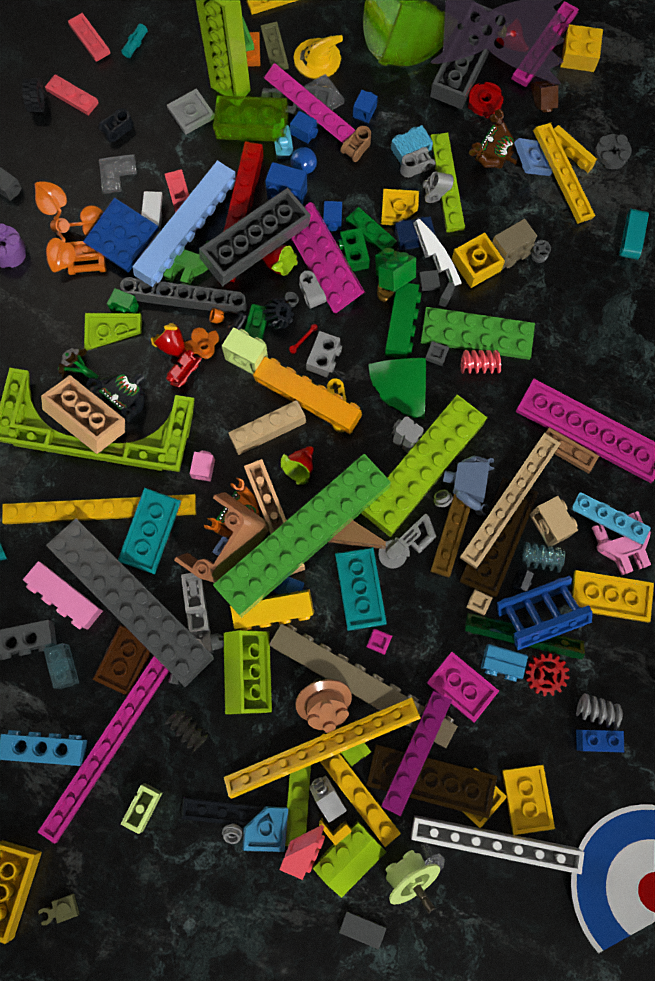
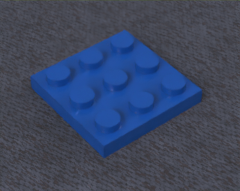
M114 198L83 242L129 273L132 266L142 255L160 228Z

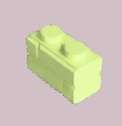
M146 783L141 784L137 791L138 795L134 797L121 822V825L138 834L144 831L163 792Z

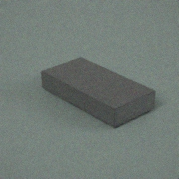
M346 911L339 933L379 949L386 927Z

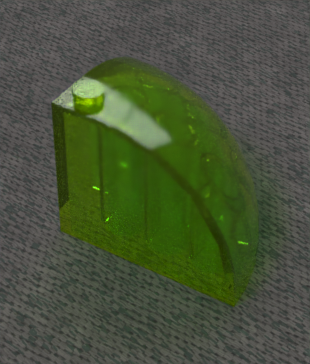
M365 0L363 15L364 36L368 49L381 65L411 66L421 63L436 54L452 35L458 20L446 11L442 12L436 9L437 6L426 0Z

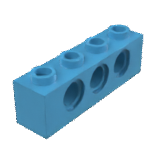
M8 730V734H1L0 760L82 766L85 761L87 740H81V735H69L68 739L61 738V734L49 733V737H42L41 732H29L28 735H21V731ZM23 740L27 745L24 752L19 748V744ZM42 742H45L47 745L45 753H42L39 749ZM63 743L67 746L65 755H62L59 750Z

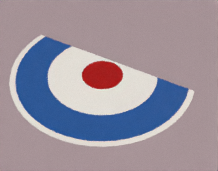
M633 805L608 814L588 831L579 846L584 852L582 874H571L572 899L578 921L586 937L598 953L655 922V805Z

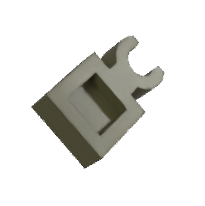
M74 893L51 902L53 908L46 906L38 911L39 914L43 912L48 914V919L41 922L42 925L49 924L55 917L57 923L79 915Z

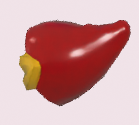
M169 323V325L164 326L165 331L160 336L157 334L155 338H151V342L154 347H158L166 354L180 358L186 351L182 333L176 324Z

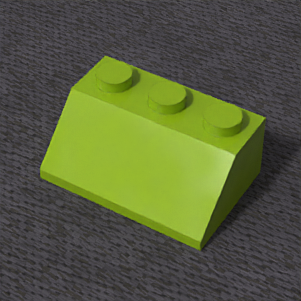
M358 820L351 826V833L336 846L333 844L313 864V870L341 898L386 853L384 848Z

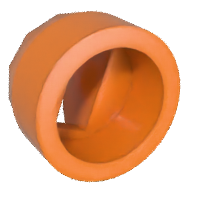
M212 308L209 317L210 322L221 323L224 320V312L220 309Z

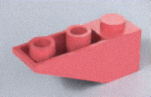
M321 825L291 840L279 870L303 880L305 873L311 872L314 861L324 842L325 836L322 835L324 826Z

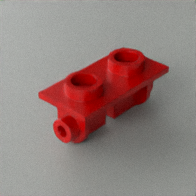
M191 350L185 351L177 361L182 366L179 367L177 364H174L167 373L166 379L171 382L170 385L179 388L184 385L187 377L192 371L197 369L198 363L202 358L193 356L194 353Z

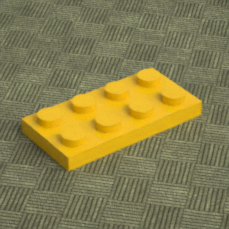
M578 570L574 571L571 595L579 607L583 608L589 605L593 614L647 623L651 622L654 583Z

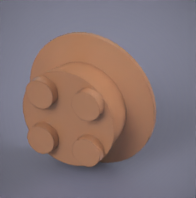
M317 678L297 696L296 710L303 719L308 721L311 727L329 733L334 731L349 716L348 708L351 704L352 695L348 686L341 681Z

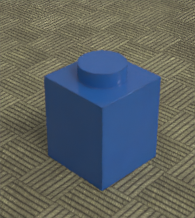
M361 90L353 106V117L369 123L377 107L378 96L372 92Z
M298 111L290 123L291 135L308 144L318 133L317 120Z
M324 201L323 220L329 231L341 230L342 202Z

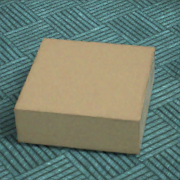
M474 589L466 608L485 616L493 597Z

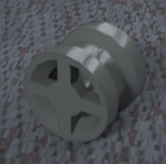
M545 240L535 242L530 254L531 259L537 263L546 261L551 252L550 244Z

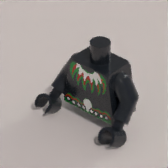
M137 372L131 379L125 373L98 380L95 378L88 379L86 386H92L90 391L95 393L97 388L100 389L99 392L102 397L121 412L120 416L127 417V422H130L133 416L143 410L145 393L140 385L146 378L140 372Z

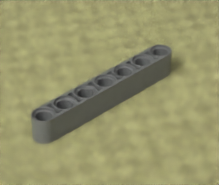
M131 277L124 278L120 283V288L123 292L134 295L136 300L140 302L207 311L217 308L229 314L244 313L247 309L246 298L241 292L161 281L159 283L156 282L151 287L139 278ZM134 287L132 290L127 291L128 288ZM146 290H151L149 293H144ZM165 292H170L168 295H162ZM183 294H187V295H188V296L185 297V298H181V297H180V296L183 295ZM200 297H206L204 300H198ZM218 299H223V300H224V301L221 302V303H217V302H216ZM237 301L242 302L240 305H234Z

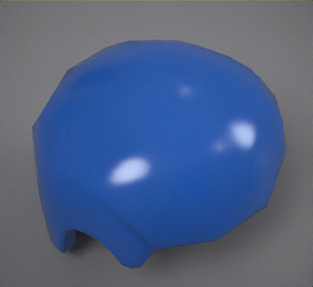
M300 147L294 151L290 162L292 168L306 171L309 174L315 169L317 158L311 149Z

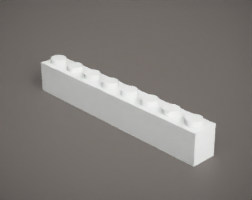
M414 815L411 831L412 840L582 874L584 852L580 848Z

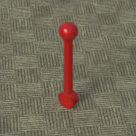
M312 324L310 330L294 346H290V353H296L298 346L313 331L317 330L316 324Z

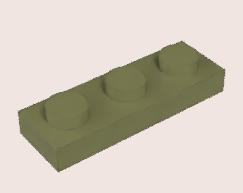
M273 22L261 25L270 66L272 67L275 63L282 70L289 69L278 23Z

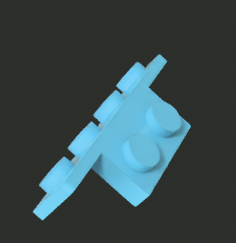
M583 493L578 494L571 508L573 511L641 545L644 544L651 529L649 526L627 516L626 513L617 511L608 504L599 502Z

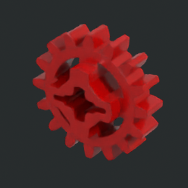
M549 651L546 656L539 652V658L533 655L534 661H527L530 668L525 669V673L529 674L525 677V680L530 682L528 685L531 689L534 688L535 693L538 694L542 691L543 696H546L547 692H550L554 696V690L562 692L560 686H567L564 679L570 678L565 673L569 671V668L564 666L566 662L563 659L559 660L558 654L552 657V653ZM543 668L549 672L551 679L548 676L546 677L542 670Z

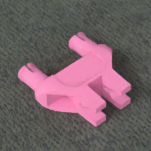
M639 511L627 515L643 523ZM601 524L591 528L598 542L597 550L616 562L621 576L633 571L628 558L633 555L638 569L651 565L645 550L650 538V531L644 544L641 545L625 536L615 540L609 539L604 526Z

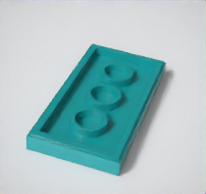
M144 488L118 561L155 574L182 501Z
M374 548L335 553L347 631L386 625Z

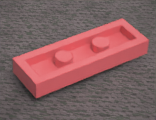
M83 13L68 21L69 26L96 62L111 54L107 45Z
M56 74L45 86L47 92L88 116L98 104L97 98Z

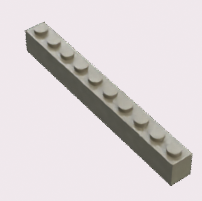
M288 623L286 626L280 625L269 644L270 647L323 678L343 682L348 686L351 694L380 711L412 697L420 717L423 714L425 707L418 703L419 699L410 694L408 696L401 694V689L393 684L388 686L382 683L384 679L374 673L370 676L365 673L366 668L357 663L355 666L348 663L349 659L340 653L337 656L330 652L332 650L330 647L322 643L320 646L313 642L314 638L305 633L303 636L296 633L297 628ZM445 715L434 740L436 744L443 748H447L458 727L453 724L455 720ZM420 719L406 726L415 731Z

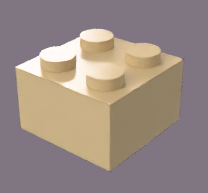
M558 496L537 506L530 514L548 548L569 538L578 531L576 520L570 517L567 512L566 503L562 499L560 500Z

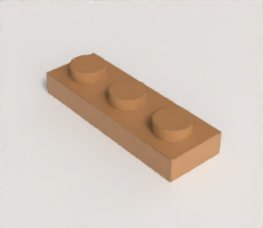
M550 427L548 428L546 434L561 443L554 454L589 473L599 455Z

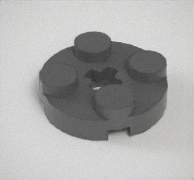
M616 134L602 136L595 148L597 161L605 164V167L608 169H618L624 166L632 152L627 137ZM609 150H616V154H613V152H609Z

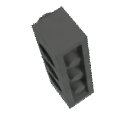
M50 620L0 630V660L12 658L11 655L19 653V656L31 654V650L39 649V651L51 650V646L57 645L54 622ZM35 633L37 639L31 644L30 636ZM16 638L17 644L11 648L10 641Z

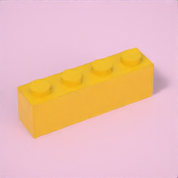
M310 589L265 597L242 618L230 606L234 629L242 631L251 630L252 626L259 625L260 628L269 627L273 622L286 624L295 618H298L299 621L308 620L314 614Z

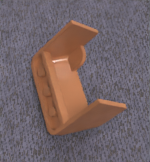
M226 492L216 494L213 499L229 509L224 521L226 526L233 531V534L216 561L212 563L208 559L197 560L188 552L176 557L174 560L198 578L213 583L217 582L262 543L269 531V525L265 519Z

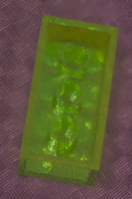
M217 96L213 122L216 139L278 142L279 137L286 136L289 115L287 98Z

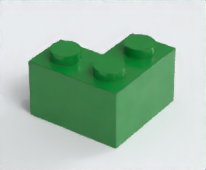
M385 248L375 255L379 287L394 292L416 278V257L405 252L394 251L392 248Z

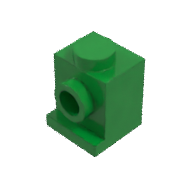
M116 288L107 302L110 311L113 313L116 311L118 313L135 314L138 310V302L135 296Z

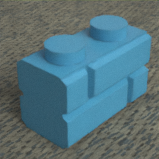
M488 644L485 647L481 669L485 670V674L497 676V673L505 675L504 679L516 682L517 679H523L528 655Z

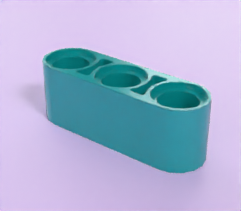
M630 208L625 222L620 256L635 260L640 258L649 212Z

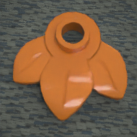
M195 328L191 334L192 339L184 342L186 351L191 350L194 354H198L204 359L212 357L215 350L214 346L219 341L217 331L207 333L203 328Z

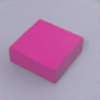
M373 629L366 647L385 655L392 636Z

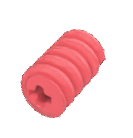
M465 350L461 358V373L463 374L465 368H467L468 373L471 374L472 368H474L476 374H478L479 369L482 368L483 374H485L487 368H489L490 373L493 374L494 369L497 368L499 374L501 372L499 351L494 350L492 353L491 350H487L484 353L483 350H479L477 354L476 350H472L471 353Z

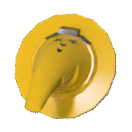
M335 35L323 39L313 38L302 42L294 53V63L297 70L302 75L312 79H323L333 75L341 62L340 51L336 44L343 41V36Z

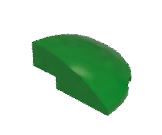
M426 358L395 359L368 365L373 387L375 386L380 394V398L389 407L393 406L401 411V414L409 417L425 418Z

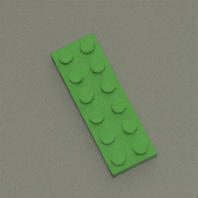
M426 307L421 343L431 345L433 341L449 348L468 351L476 350V352L483 350L484 353L487 350H491L492 353L494 350H498L501 356L530 360L535 323Z

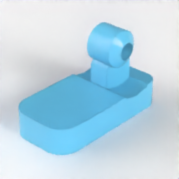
M287 124L275 125L273 127V138L277 159L291 158L294 152L290 127Z

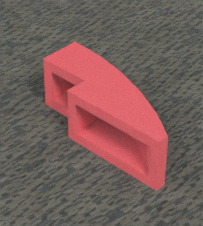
M182 169L165 173L175 213L189 196Z

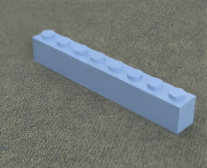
M218 160L132 266L134 276L151 287L156 282L159 283L165 270L172 267L176 256L182 254L187 242H191L198 228L201 229L204 226L205 219L214 213L219 202H223L227 191L234 188L236 181L235 171Z

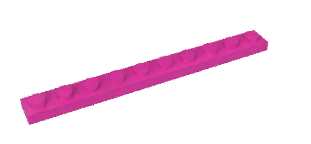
M155 657L152 658L39 829L38 833L54 844L58 842L169 671Z

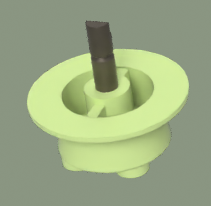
M411 850L403 856L401 861L392 863L386 868V880L394 888L389 897L391 904H401L417 896L422 901L421 903L428 914L435 909L424 890L437 878L440 872V867L437 864L426 866L421 854Z

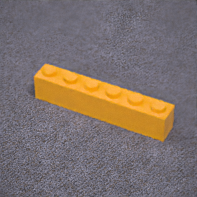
M263 358L253 374L256 382L292 402L297 400L302 408L337 426L346 433H352L362 417L358 405L352 402L350 404L345 402L344 398L339 394L334 393L333 395L329 393L326 387L320 384L318 386L313 384L311 379L304 375L302 377L297 375L296 371L288 366L286 368L281 366V363L274 358Z

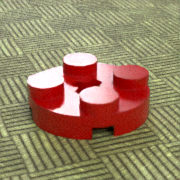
M491 82L474 85L468 97L469 109L480 116L490 118L492 114H495L496 110L502 107L503 97L501 89ZM486 97L489 98L488 101H483V99H482V98L485 99Z

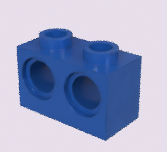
M576 730L577 751L624 752V731Z

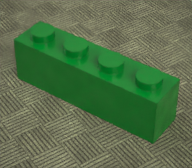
M407 283L396 290L385 356L406 359L407 354L412 352L413 343L410 342V337H414L416 326L413 325V319L417 320L419 311L415 307L416 303H420L422 293L418 292L419 285Z

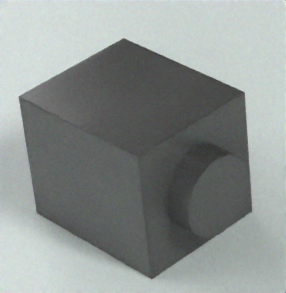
M0 167V194L11 201L20 193L22 187L14 176Z

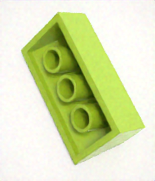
M238 630L224 633L225 714L272 712L269 632Z

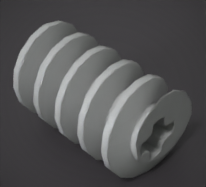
M586 693L581 696L578 702L576 716L582 713L583 720H586L589 715L590 722H594L598 718V725H601L605 720L606 727L609 728L611 723H614V730L619 728L623 717V709H621L620 704L613 705L611 701L605 703L604 699L600 698L597 700L596 696L589 697Z

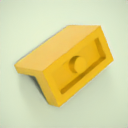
M323 818L319 821V826H324L323 831L335 846L352 832L346 820L334 831L331 830Z

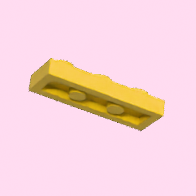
M559 125L556 126L554 131L566 156L576 162L587 173L591 171L597 158Z

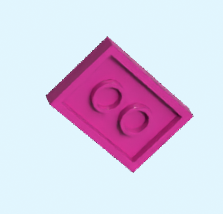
M453 652L447 656L427 681V684L437 693L451 699V704L473 723H475L499 692L498 689Z

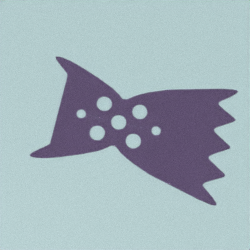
M446 0L443 52L434 58L431 63L451 62L477 54L483 49H488L496 57L517 69L552 83L561 84L551 73L550 69L564 62L551 50L565 41L553 30L554 26L566 20L564 16L553 8L562 0H519L499 6L491 12H487L480 4L473 0ZM476 11L480 14L479 22L471 21V12ZM498 15L505 17L506 22L503 26H499L495 22V18ZM459 23L463 24L464 26L462 30H459L457 28V25ZM484 25L491 26V35L486 36L483 34L482 27ZM512 30L516 31V37L511 36ZM470 35L478 36L479 43L476 46L469 43ZM496 38L503 39V48L498 49L495 47L494 40Z

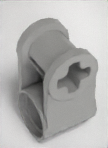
M422 147L403 156L400 172L404 177H412L421 172H426L435 166V161L431 159L428 148Z
M433 172L423 182V188L426 191L425 201L428 203L439 201L452 188L453 176L451 174Z
M311 271L302 272L299 286L309 309L327 302L322 287H320L315 274Z

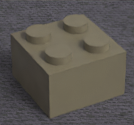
M525 219L494 236L492 243L505 260L502 269L505 267L510 268L520 258L523 260L531 254L530 251L535 245L534 242L537 234Z

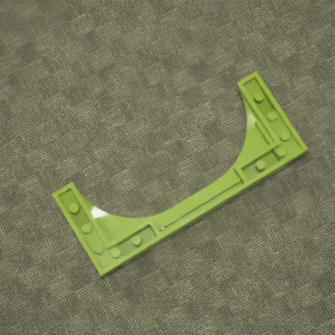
M9 368L0 402V442L28 449L160 471L164 469L180 472L186 440L190 433L194 398L175 395L173 408L168 419L153 434L134 442L111 443L96 454L78 438L62 434L48 426L41 419L34 406L30 390L29 371Z

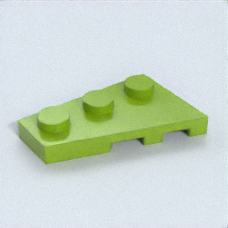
M85 313L84 348L88 351L141 334L142 315L133 313Z

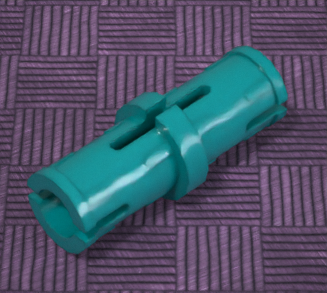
M138 24L133 34L129 35L128 42L121 50L125 57L131 58L135 49L140 47L141 40L148 32L146 26Z

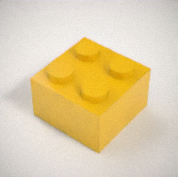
M569 24L564 37L560 67L594 72L600 59L603 29Z
M486 233L454 249L451 259L470 288L501 272L505 260Z

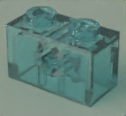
M61 643L43 649L54 689H62L79 683L68 644Z

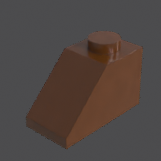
M548 80L531 82L535 106L538 109L542 110V112H551L552 108H558V85Z

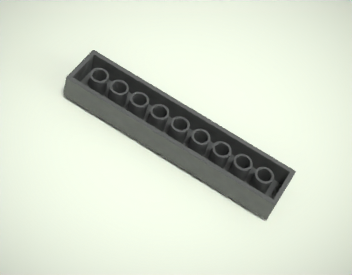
M77 519L73 520L46 545L184 687L214 659L213 655Z

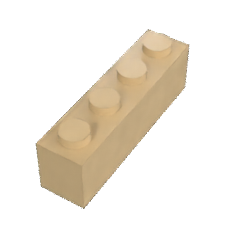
M296 400L229 432V436L238 455L305 424L306 416Z

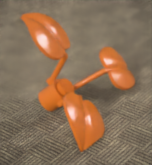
M36 182L35 200L38 209L46 215H54L57 212L50 223V227L62 241L58 238H52L47 244L46 256L52 272H58L71 266L76 258L74 247L70 243H65L66 239L62 233H66L70 226L83 225V233L87 236L104 212L96 206H87L80 213L82 222L69 223L66 219L59 218L62 212L60 208L67 203L64 191L59 186L50 182Z

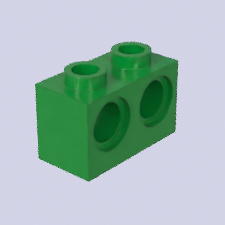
M362 228L340 232V239L337 240L338 246L343 251V255L352 271L368 269L370 259ZM357 257L358 260H352L351 258Z

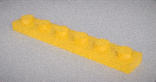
M551 123L537 126L533 132L577 224L591 220L595 217V214Z
M340 753L320 761L384 847L401 834Z

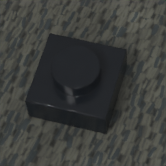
M518 570L511 588L516 591H527L532 584L534 573L528 570Z

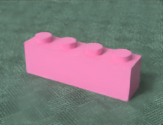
M39 561L23 579L27 583L26 588L34 594L39 592L43 595L41 599L48 605L53 603L58 607L56 611L63 617L68 615L72 618L71 623L78 629L82 627L89 629L103 612L102 609Z

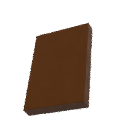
M120 625L93 680L128 696L136 684L151 652L126 627Z

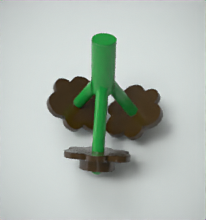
M71 348L64 352L62 355L63 359L58 367L62 379L66 378L67 371L82 372L89 378L97 379L99 375L86 367L81 359L82 356L87 354L86 348ZM74 363L79 368H70V366Z

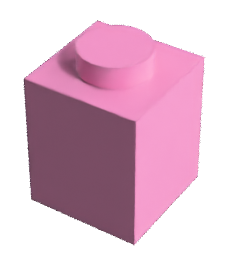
M203 450L200 453L194 452L190 475L193 479L211 482L215 458L210 452Z

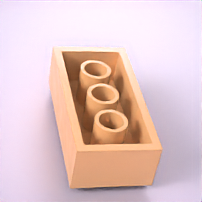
M70 375L41 395L43 411L96 454L125 433V419Z

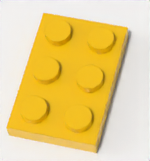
M535 765L502 770L513 835L555 829L544 766Z

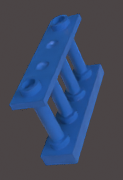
M570 576L558 578L551 583L497 602L498 615L507 614L517 631L514 633V644L517 650L592 623L593 611L589 605L583 608L579 607L569 591L571 590L572 582ZM562 594L572 612L564 615L561 614L551 597ZM544 600L554 618L542 621L533 604ZM526 607L535 625L524 628L515 610Z

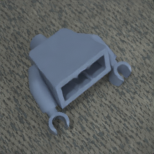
M474 455L458 463L456 472L445 471L443 482L454 483L453 493L456 494L457 498L475 510L478 516H485L486 514L483 513L482 508L488 509L489 506L481 503H483L485 498L488 471L494 469L489 464L494 462V459L486 460Z

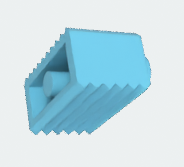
M421 125L420 127L411 128L408 133L396 135L392 140L391 150L401 164L404 155L417 151L422 147H427L431 151L433 141L423 125Z

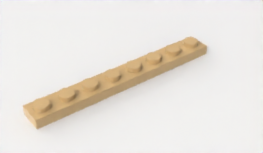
M546 433L543 434L460 556L462 560L475 569L479 566L561 444Z

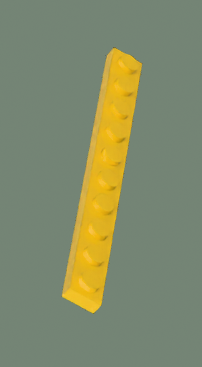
M195 494L169 496L182 501L177 516L196 515ZM141 497L3 504L2 523L21 524L73 521L75 519L81 521L133 518Z
M411 697L224 777L228 796L232 799L421 719L413 698Z

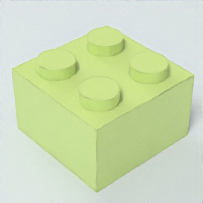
M233 327L222 344L225 360L251 374H254L264 357L268 358L265 342L260 338H252L243 329L238 330Z

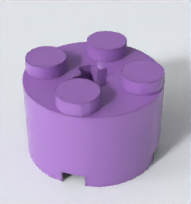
M1 223L0 267L13 268L24 261L26 245L14 228Z

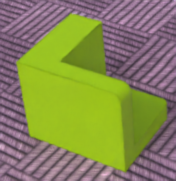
M365 743L341 752L351 766L371 753Z

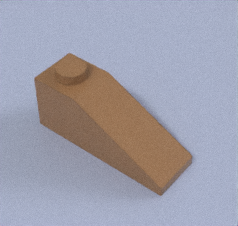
M353 520L329 541L331 543L371 548H386L384 540Z

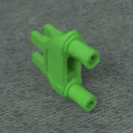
M184 249L180 256H176L172 267L166 269L163 275L166 277V282L173 283L177 272H181L183 274L180 282L184 285H191L194 277L204 273L208 268L200 260L199 254Z

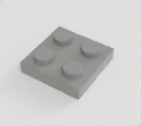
M197 88L167 104L169 112L185 135L215 119V114Z

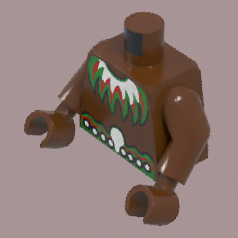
M500 109L490 116V121L497 124H493L481 144L478 142L472 145L473 149L469 151L471 156L476 155L475 160L479 161L485 168L500 169L506 161L516 165L520 158L513 151L515 139L502 120L504 115Z

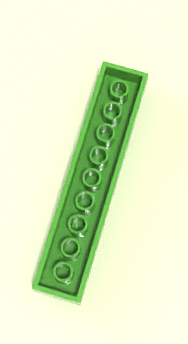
M363 454L215 582L213 586L242 618L390 488L391 482Z

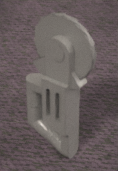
M424 514L402 537H395V540L386 541V548H379L378 552L382 565L392 569L403 565L406 558L410 557L408 548L410 545L418 553L424 550L437 537L430 517ZM423 522L428 535L417 545L414 541L421 536L418 526Z

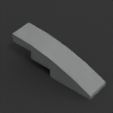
M193 573L182 574L189 632L210 653H213L203 581Z

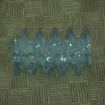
M526 542L522 552V563L526 561V566L529 567L531 562H533L535 569L541 564L542 570L549 565L550 571L557 566V572L560 573L565 561V550L562 551L560 547L554 550L552 546H549L546 550L545 545H541L538 548L536 543L530 546V543Z

